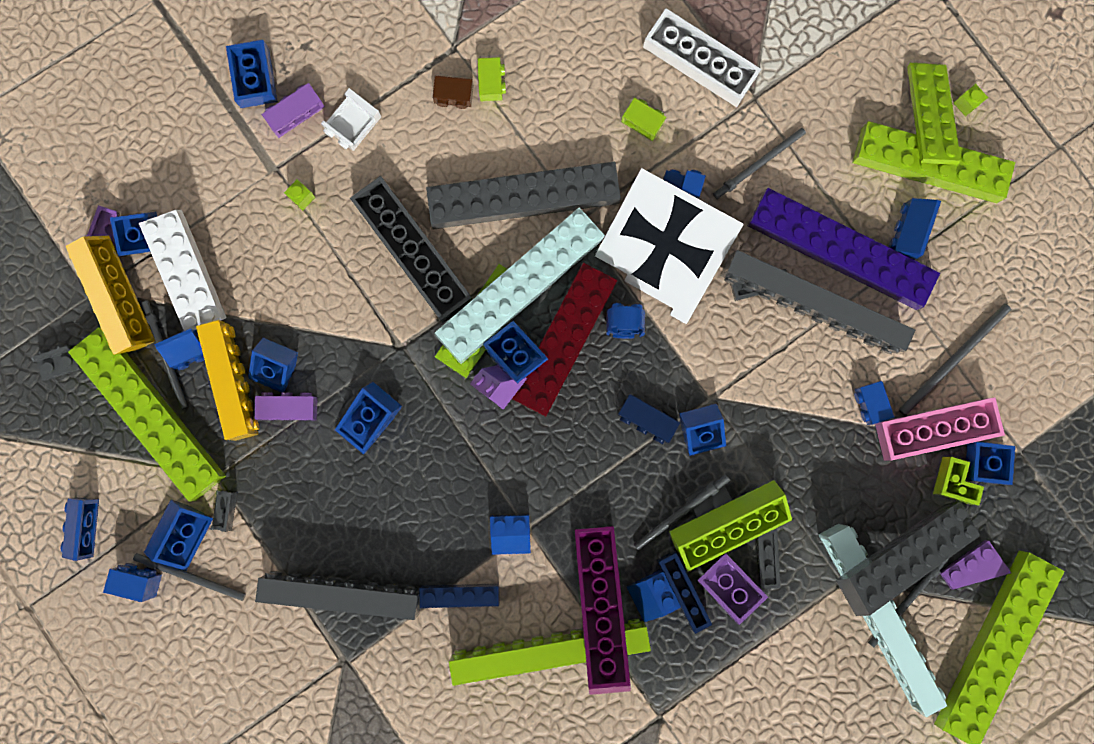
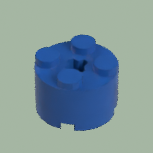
M621 303L612 304V308L607 310L606 334L609 336L610 333H613L614 338L622 339L634 338L635 334H639V337L644 336L645 310H643V305L633 304L630 307L624 306Z

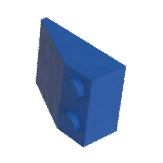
M514 321L483 344L489 356L517 384L548 360L545 354Z
M372 382L361 389L335 431L362 454H365L392 422L402 405Z

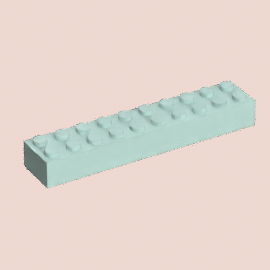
M579 207L435 332V336L456 360L462 364L486 341L492 338L597 246L605 235Z
M837 524L818 534L840 576L867 559V551L862 545H859L856 539L858 535L852 527ZM891 600L873 614L863 616L872 635L875 639H878V646L911 707L927 718L947 706L944 701L946 696L941 688H937L934 682L936 680L934 674L930 669L926 668L924 664L926 660L920 651L918 652L914 646L916 641L910 633H907L905 629L907 625L904 619L896 613V604Z

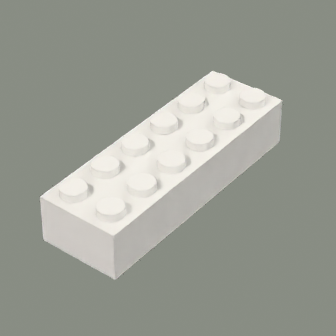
M667 8L645 38L643 46L649 52L735 107H738L761 71L759 67Z
M174 210L140 222V228L183 330L186 331L190 328L196 330L198 325L225 319L226 315L183 211Z

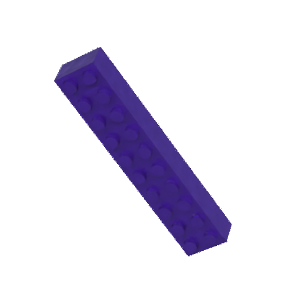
M767 188L763 193L747 225L915 310L925 307L940 276L939 272L770 188Z

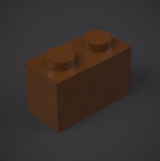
M435 76L432 97L434 104L440 107L452 105L459 109L471 107L474 87L473 79Z

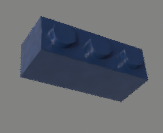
M631 394L628 395L617 414L620 416V421L627 425H630V423L636 425L637 431L644 435L647 432L654 436L653 440L662 445L664 442L669 443L680 425V422Z

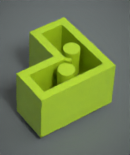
M942 457L933 494L969 505L979 506L984 487L965 481L970 462L954 457Z

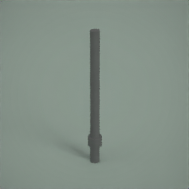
M800 128L736 177L724 182V186L715 191L713 196L719 199L725 193L733 191L737 187L736 185L804 136L806 131Z
M149 301L141 302L146 315L145 318L151 328L155 342L163 341L157 324L159 322L158 318L153 313ZM161 356L180 409L188 408L174 368H170Z
M725 474L715 483L711 482L707 485V489L634 543L635 547L640 550L709 496L717 494L721 487L731 481L728 475Z
M136 553L133 557L134 561L147 565L149 569H158L243 601L246 596L245 593L184 570L153 562L141 554Z
M949 559L919 581L895 610L898 616H902L933 578H937L941 573V568ZM873 636L868 643L874 648L878 644V639H875Z

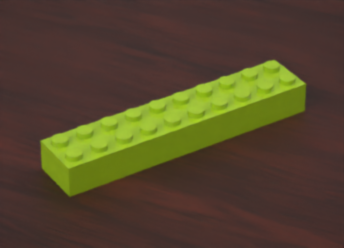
M100 327L68 352L188 502L197 501L226 477L126 352L113 355L104 332Z
M1018 551L1010 568L1011 573L1007 574L945 700L947 706L940 710L934 723L943 731L967 744L982 743L1065 572L1029 552Z
M639 619L628 620V624H624L627 655L651 651L645 623ZM574 629L570 631V634L565 635L562 632L551 634V637L548 638L535 636L532 637L531 641L525 642L524 639H517L512 641L513 644L508 645L500 642L493 644L491 648L478 646L474 647V651L466 652V649L454 651L455 654H452L450 657L449 668L452 686L586 663L584 631L582 629Z

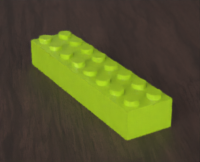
M868 121L861 128L852 163L997 204L1007 198L1016 162L959 146L961 161L958 165L920 163L916 134Z

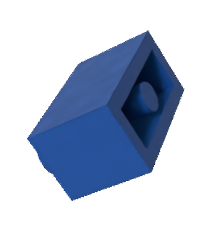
M882 381L855 389V400L861 406V418L867 425L895 418Z

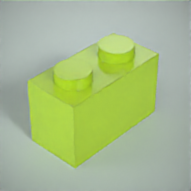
M500 57L478 58L480 101L503 100L502 94H506L505 82H502L501 77L505 76V65L501 64Z
M634 97L623 114L621 122L653 141L665 123L666 116H664L661 110L649 107L646 101L638 100Z

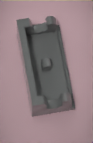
M216 490L215 510L210 530L232 531L238 492Z

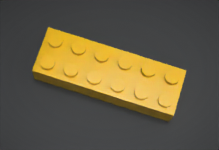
M83 236L66 245L69 257L74 264L77 275L81 280L85 293L92 305L93 312L96 314L101 330L104 332L113 355L139 350L155 342L110 236Z
M220 320L196 326L224 439L237 441L258 435L259 423L254 419L253 411L255 408L252 400H249L248 393L250 388L243 377L245 369L239 361L240 350L234 342V337H236L234 328Z

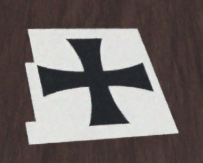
M641 168L595 257L626 273L625 282L672 307L673 310L670 315L687 324L744 224Z

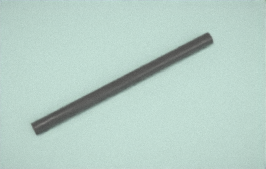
M1003 304L898 409L899 412L906 416L1011 311V307Z

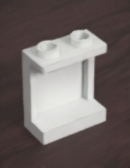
M349 88L345 93L346 99L327 122L322 121L321 124L326 135L330 138L336 137L339 140L338 144L344 149L350 148L354 151L379 121L381 115L376 108Z

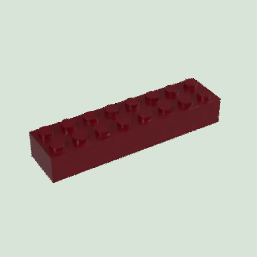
M585 263L582 264L539 346V349L548 360L526 376V381L513 396V401L547 417L617 283L616 279Z

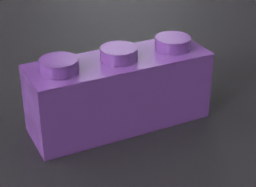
M308 83L299 86L293 94L284 96L276 105L266 108L265 112L261 115L275 135L280 138L325 108V106Z
M267 392L261 393V396H255V419L317 420V397L312 396V393H300V396H293V393H281V396H273V393Z

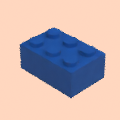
M258 40L226 46L234 101L238 106L246 108L278 102L270 50L265 41Z

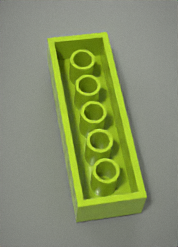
M773 480L669 531L681 561L687 571H690L792 521V516L785 493L776 481Z

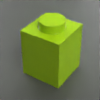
M974 84L953 103L966 117L989 97L977 84Z
M298 179L284 192L302 211L316 198Z

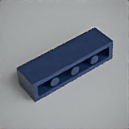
M673 551L657 559L691 630L696 634L711 626L712 623L677 553Z
M499 584L424 585L419 588L420 608L499 606L500 604Z

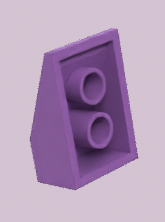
M727 554L723 555L698 579L699 583L738 625L768 598Z

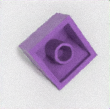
M498 365L481 369L475 375L470 385L504 409L527 378L525 377L517 384Z

